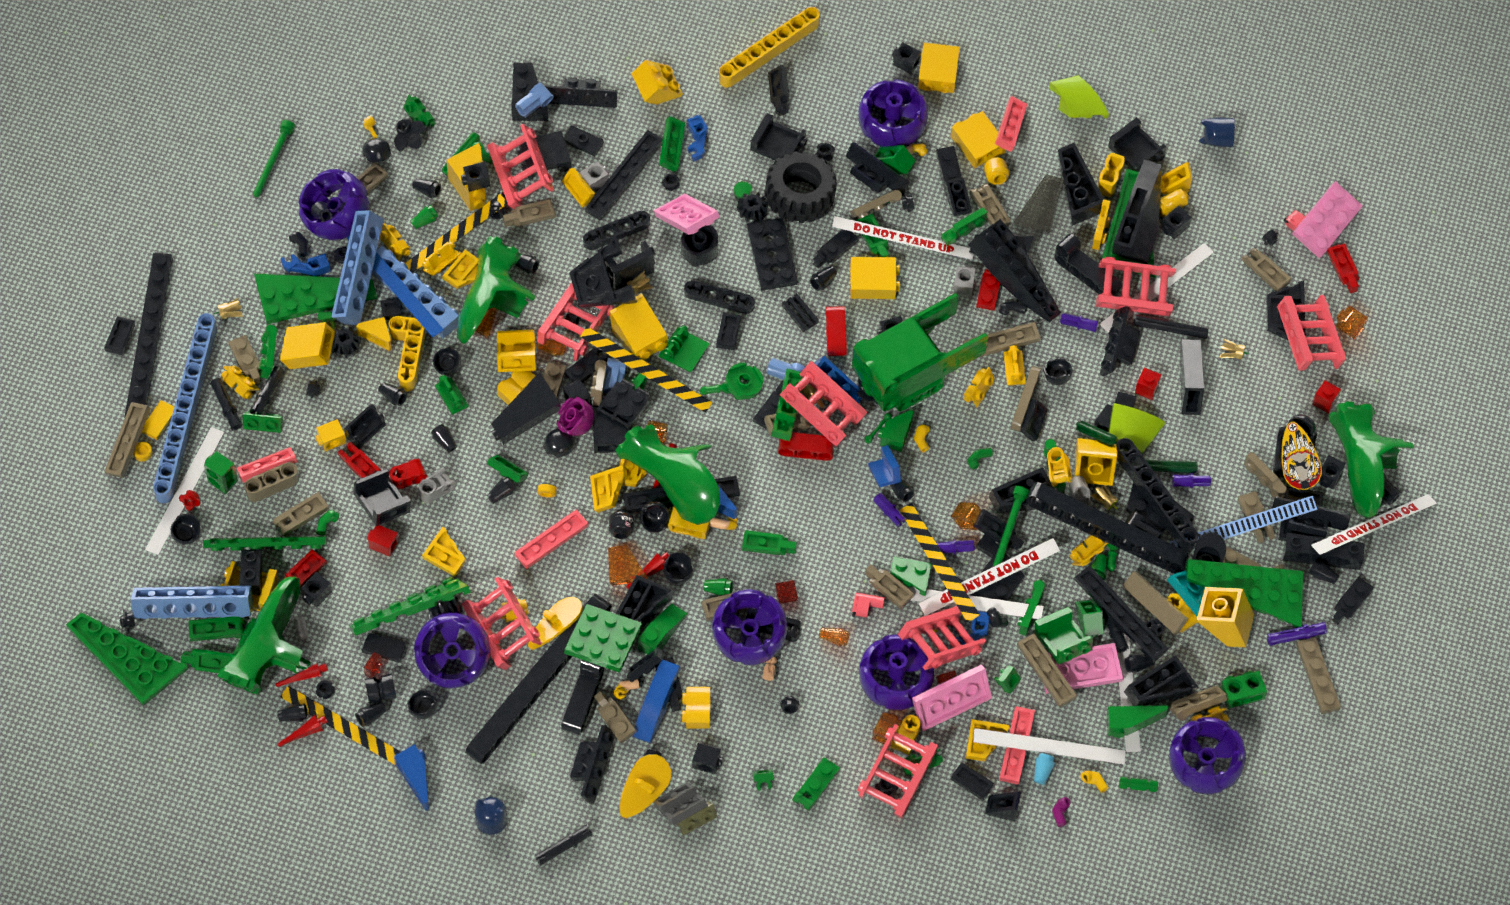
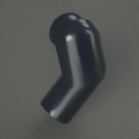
M295 231L290 234L289 241L299 245L298 255L306 257L308 255V240L300 232Z
M1016 301L1003 302L1000 304L999 313L1006 316L1009 310L1025 314L1027 306Z

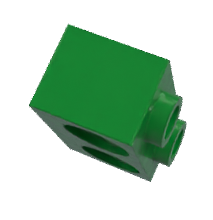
M217 451L207 457L204 467L208 482L224 494H227L238 482L235 464Z
M1247 671L1237 677L1228 676L1222 680L1220 686L1227 696V701H1225L1227 709L1264 700L1267 694L1260 671ZM1248 684H1254L1256 688H1251ZM1233 688L1236 689L1238 692L1233 693L1229 689Z

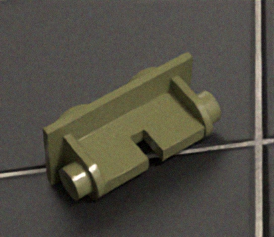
M708 801L707 807L676 824L677 827L680 826L683 836L718 817L714 803Z

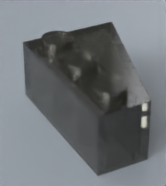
M1046 174L1013 224L1050 235L1065 180Z

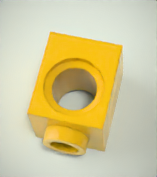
M338 419L316 427L317 435L315 439L318 446H323L325 452L346 444L345 434Z

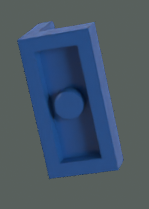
M889 446L881 447L882 459L868 463L875 481L879 487L901 482L900 467Z

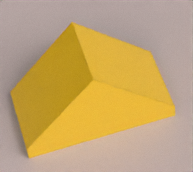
M1189 162L1161 176L1162 194H1170L1177 189L1186 192L1190 191L1192 174Z
M385 317L357 324V332L360 337L391 351V339Z

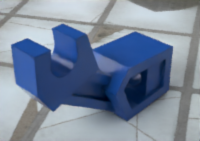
M700 114L687 119V127L693 140H696L687 147L688 153L696 152V154H692L693 162L702 159L704 156L705 140L708 135V127Z
M294 254L291 255V262H286L284 257L280 258L284 270L289 273L297 272L318 277L331 272L330 264L325 254L309 258L306 263L301 262Z
M978 611L980 615L973 619L971 626L972 634L970 636L974 641L988 636L989 616L986 612ZM976 625L985 626L984 629L976 630ZM956 637L960 644H966L962 637Z

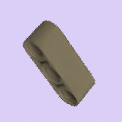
M287 462L248 479L245 483L247 498L252 502H257L296 485L299 481L297 466ZM288 473H293L291 476H286ZM272 480H273V481H276L275 483H272V484H269V483H268V482H270V481H272ZM254 488H257V489H258L257 491H254V492H253V491H250V490H252V489H254Z

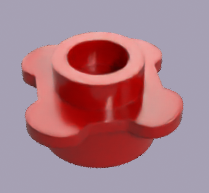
M187 490L186 494L179 496V501L183 503L188 511H192L193 507L201 504L200 497L195 491Z

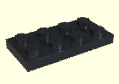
M779 218L747 223V231L760 290L797 285L798 281L784 219ZM769 235L772 236L774 239L772 241H766L763 238ZM770 251H774L777 253V255L775 257H769L767 253ZM773 267H778L781 271L778 273H773L771 269Z

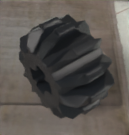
M752 191L749 195L744 193L742 198H739L737 211L740 218H745L746 223L749 220H752L754 223L756 219L762 221L763 216L767 215L768 202H766L765 196L760 197L759 192L756 195Z
M342 326L341 330L335 328L331 352L337 353L338 357L344 355L346 359L348 354L354 356L355 351H359V344L361 343L357 330L353 331L351 326L348 329Z
M457 597L450 601H439L438 605L428 609L431 619L445 613L462 614L463 612L462 605Z

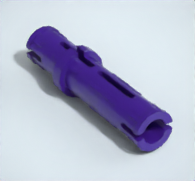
M1325 622L1313 625L1304 624L1302 627L1267 634V641L1269 646L1299 639H1310V637L1327 634Z

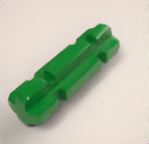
M1120 777L1119 788L1127 789L1128 787L1130 790L1157 792L1158 781L1150 780L1148 782L1147 779L1131 778L1130 780L1128 777Z

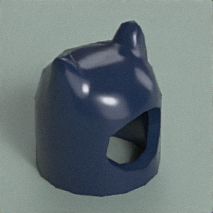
M1215 117L1201 120V124L1205 126L1204 137L1199 139L1201 144L1214 147H1233L1235 118Z
M486 797L476 801L474 813L478 829L488 835L502 832L508 822L507 809L504 803L496 797Z

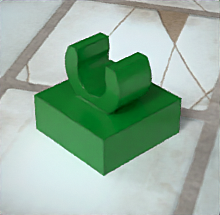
M318 312V320H323L321 323L331 322L332 329H335L336 323L334 320L336 319L331 317L332 312Z
M1008 665L1005 669H1000L1001 676L999 678L995 677L994 680L1002 687L1004 692L1011 694L1021 678L1015 668Z
M772 769L752 771L753 781L756 782L758 791L761 790L760 785L763 782L768 784L769 790L772 788L770 780H774Z

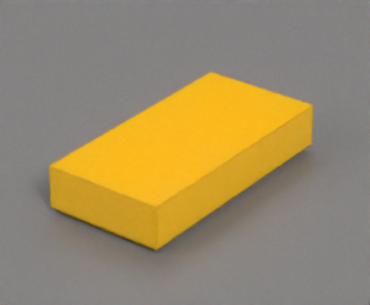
M570 168L561 182L581 207H586L595 193L577 170Z
M160 400L145 422L141 433L158 441L171 422L174 406Z

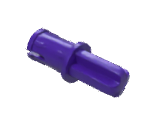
M1065 313L1061 315L1060 323L1063 325L1076 327L1077 330L1080 328L1096 333L1098 321L1082 318V315L1078 317Z
M1192 473L1190 475H1173L1172 485L1173 487L1181 486L1190 487L1191 489L1193 486H1211V477L1195 476Z
M882 493L875 496L873 499L875 504L884 512V516L890 518L896 527L902 525L897 518L905 523L906 518L896 509L895 504H891Z
M953 539L950 542H936L943 554L954 553L956 555L957 552L975 550L974 540L955 541Z

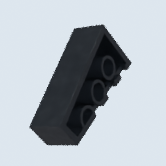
M1075 142L1058 149V161L1073 226L1099 215L1104 198Z

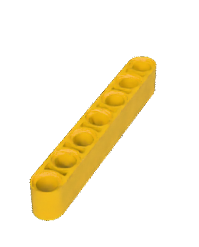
M815 7L806 8L722 65L719 69L720 85L726 88L732 87L819 27L820 21L819 10Z

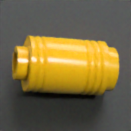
M1177 189L1161 198L1159 216L1165 217L1177 206L1183 208L1188 205L1189 196L1187 192Z

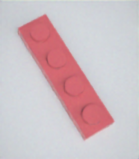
M1013 96L1008 100L995 141L996 145L1009 152L1015 146L1027 107L1026 103Z
M576 509L514 552L515 557L528 569L587 528L588 522Z
M1016 706L1010 734L1030 736L1035 710ZM1006 747L999 781L1019 785L1026 750Z

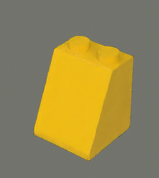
M478 143L446 160L448 179L470 211L480 209L487 203L485 188L469 192L467 185L463 186L461 180L464 166L482 162L481 146Z
M641 293L636 296L637 303L621 304L609 312L612 332L627 351L642 360H646L652 354L664 350L668 346V338L665 330Z
M1077 438L1074 477L1082 476L1089 484L1113 486L1117 460L1116 445L1110 446L1098 440Z
M1205 587L1197 622L1227 647L1246 648L1254 619V612L1243 589Z

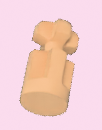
M772 657L766 662L768 664L764 666L763 679L774 680L776 657Z

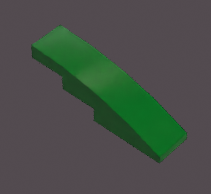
M786 369L781 392L789 383L795 387L803 379L799 375L801 372ZM781 396L779 397L771 436L790 441L797 410Z

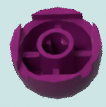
M579 397L575 399L569 398L559 409L560 419L557 420V426L562 432L571 436H581L587 433L592 427L595 418L592 406Z

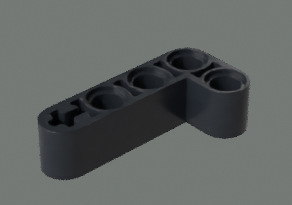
M1069 233L1056 246L1054 255L1056 262L1097 294H1102L1104 291L1105 268H1100L1096 261L1080 250V240L1074 234ZM1112 275L1111 294L1114 296L1122 288V283L1117 277Z
M581 660L580 674L563 717L561 730L581 735L592 707L594 696L603 677L604 667Z

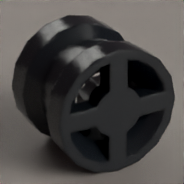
M1158 619L1148 620L1145 625L1161 640L1164 631L1163 623Z

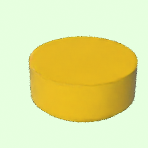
M138 442L133 455L136 460L144 462L152 457L153 451L149 443Z
M549 484L538 485L537 494L542 497L553 498L557 494V487Z

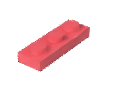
M291 447L236 469L242 482L245 483L248 479L284 463H297V459Z

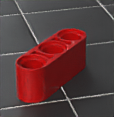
M826 306L827 356L847 355L845 306Z
M792 432L790 441L779 439L778 454L782 456L823 461L833 459L834 444L824 435Z

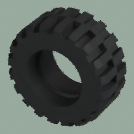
M792 152L791 155L785 154L782 158H777L774 164L769 167L765 185L766 202H768V206H771V210L775 214L778 213V216L782 219L787 218L790 222L799 221V223H804L805 221L813 222L815 218L820 219L824 217V214H827L831 210V206H833L837 187L836 174L833 172V168L827 165V161L823 158L819 159L818 155H809L808 152ZM801 181L810 184L816 190L810 193H797L790 190L786 185L791 182Z

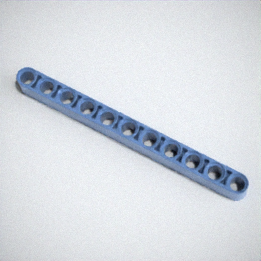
M209 313L200 315L196 324L153 485L155 497L160 503H168L173 498L214 343L217 327L214 316ZM171 456H176L174 459H168ZM166 473H172L169 476H164ZM161 490H167L164 493H159Z

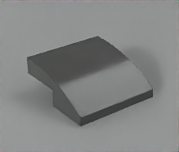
M688 782L654 801L658 810L673 825L678 824L708 806L706 800Z

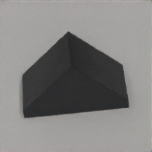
M1021 792L989 795L985 814L1015 822Z

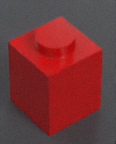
M1143 368L1136 384L1135 394L1153 400L1162 374Z
M1324 380L1315 394L1312 405L1329 414L1338 401L1341 389Z
M381 525L375 526L374 530L371 529L367 536L370 549L389 557L399 542L397 532Z

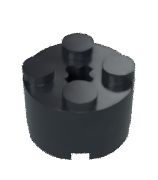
M712 225L703 226L694 234L682 233L681 253L684 259L692 266L706 265L712 262L718 255V233Z

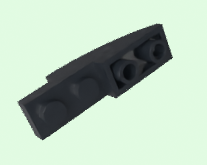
M950 146L936 149L941 181L953 216L971 214L972 209L965 181L961 175L955 147Z

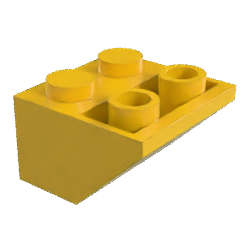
M645 60L631 73L644 102L657 105L683 95L680 84L676 81L673 70L668 65Z

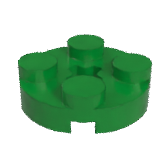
M738 363L730 367L725 377V386L735 399H751L761 392L763 375L758 368L747 366V363ZM741 378L748 380L747 384L741 383Z

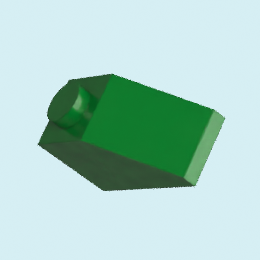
M904 145L879 147L874 154L877 159L898 174L910 172L912 165L916 161Z
M909 410L886 421L885 426L880 428L878 438H881L880 446L888 445L890 449L902 452L913 421L914 411Z
M1093 599L1075 601L1080 630L1085 636L1091 635L1092 638L1097 637L1099 634H1104L1102 611Z

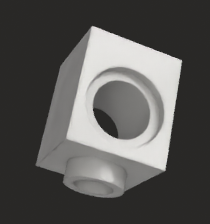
M598 161L580 172L581 177L594 192L601 189L610 175L608 169L605 166H601Z
M957 266L953 294L957 293L958 296L972 297L975 276L974 268Z

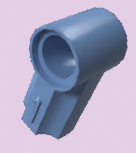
M538 83L527 96L516 103L515 107L518 113L526 118L540 106L545 107L549 104L554 96L542 83Z
M608 358L607 376L604 384V393L606 394L609 393L617 381L620 383L623 377L626 376L627 365L615 358Z
M772 358L767 368V374L784 380L786 369L801 372L805 366L799 363L791 365Z

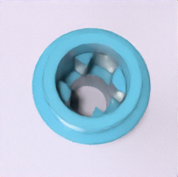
M1040 753L1039 757L1036 758L1034 782L1042 785L1046 784L1055 765V758L1053 756Z

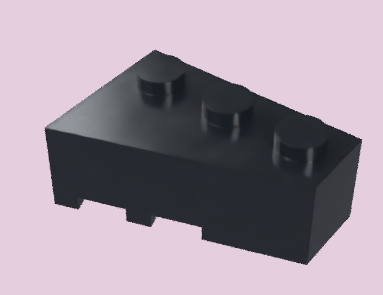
M513 62L512 121H549L547 105L545 107L540 106L526 118L521 116L515 107L516 103L527 96L531 89L539 83L532 63Z
M1039 468L992 489L988 497L996 513L1011 512L1015 500L1013 498L1015 486H1021L1030 491L1032 484L1037 482L1054 489L1044 468ZM1025 499L1019 511L1036 510L1030 507Z
M636 575L616 614L641 622V628H643L672 601V590Z
M1175 655L1129 684L1124 693L1133 706H1144L1194 694L1198 689V685Z

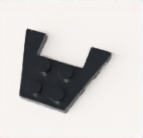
M617 237L612 238L607 246H602L593 257L587 258L569 272L578 305L581 308L637 303L636 295L631 285L616 291L612 287L605 261L623 254Z
M984 534L977 543L976 549L991 557V560L982 572L993 567L999 545ZM1006 553L1002 563L1010 559ZM1019 570L969 596L1009 601L1023 582L1025 575Z

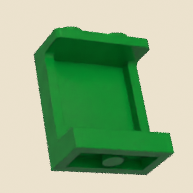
M1069 607L1035 621L1034 634L1058 665L1080 655L1087 654L1093 649V638L1091 635L1086 637L1072 620L1073 611Z

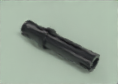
M274 366L261 392H258L256 395V401L250 409L251 414H255L257 411V415H261L265 406L270 403V397L285 373L281 367L277 371L279 366Z
M213 379L210 385L222 407L223 416L228 420L231 430L240 429L243 424L237 415L238 410L236 406H233L222 379Z
M1102 610L1109 628V636L1113 639L1117 652L1127 651L1129 646L1125 640L1124 632Z
M586 824L573 833L569 832L567 837L534 856L539 861L538 864L542 866L571 847H577L578 843L593 836Z

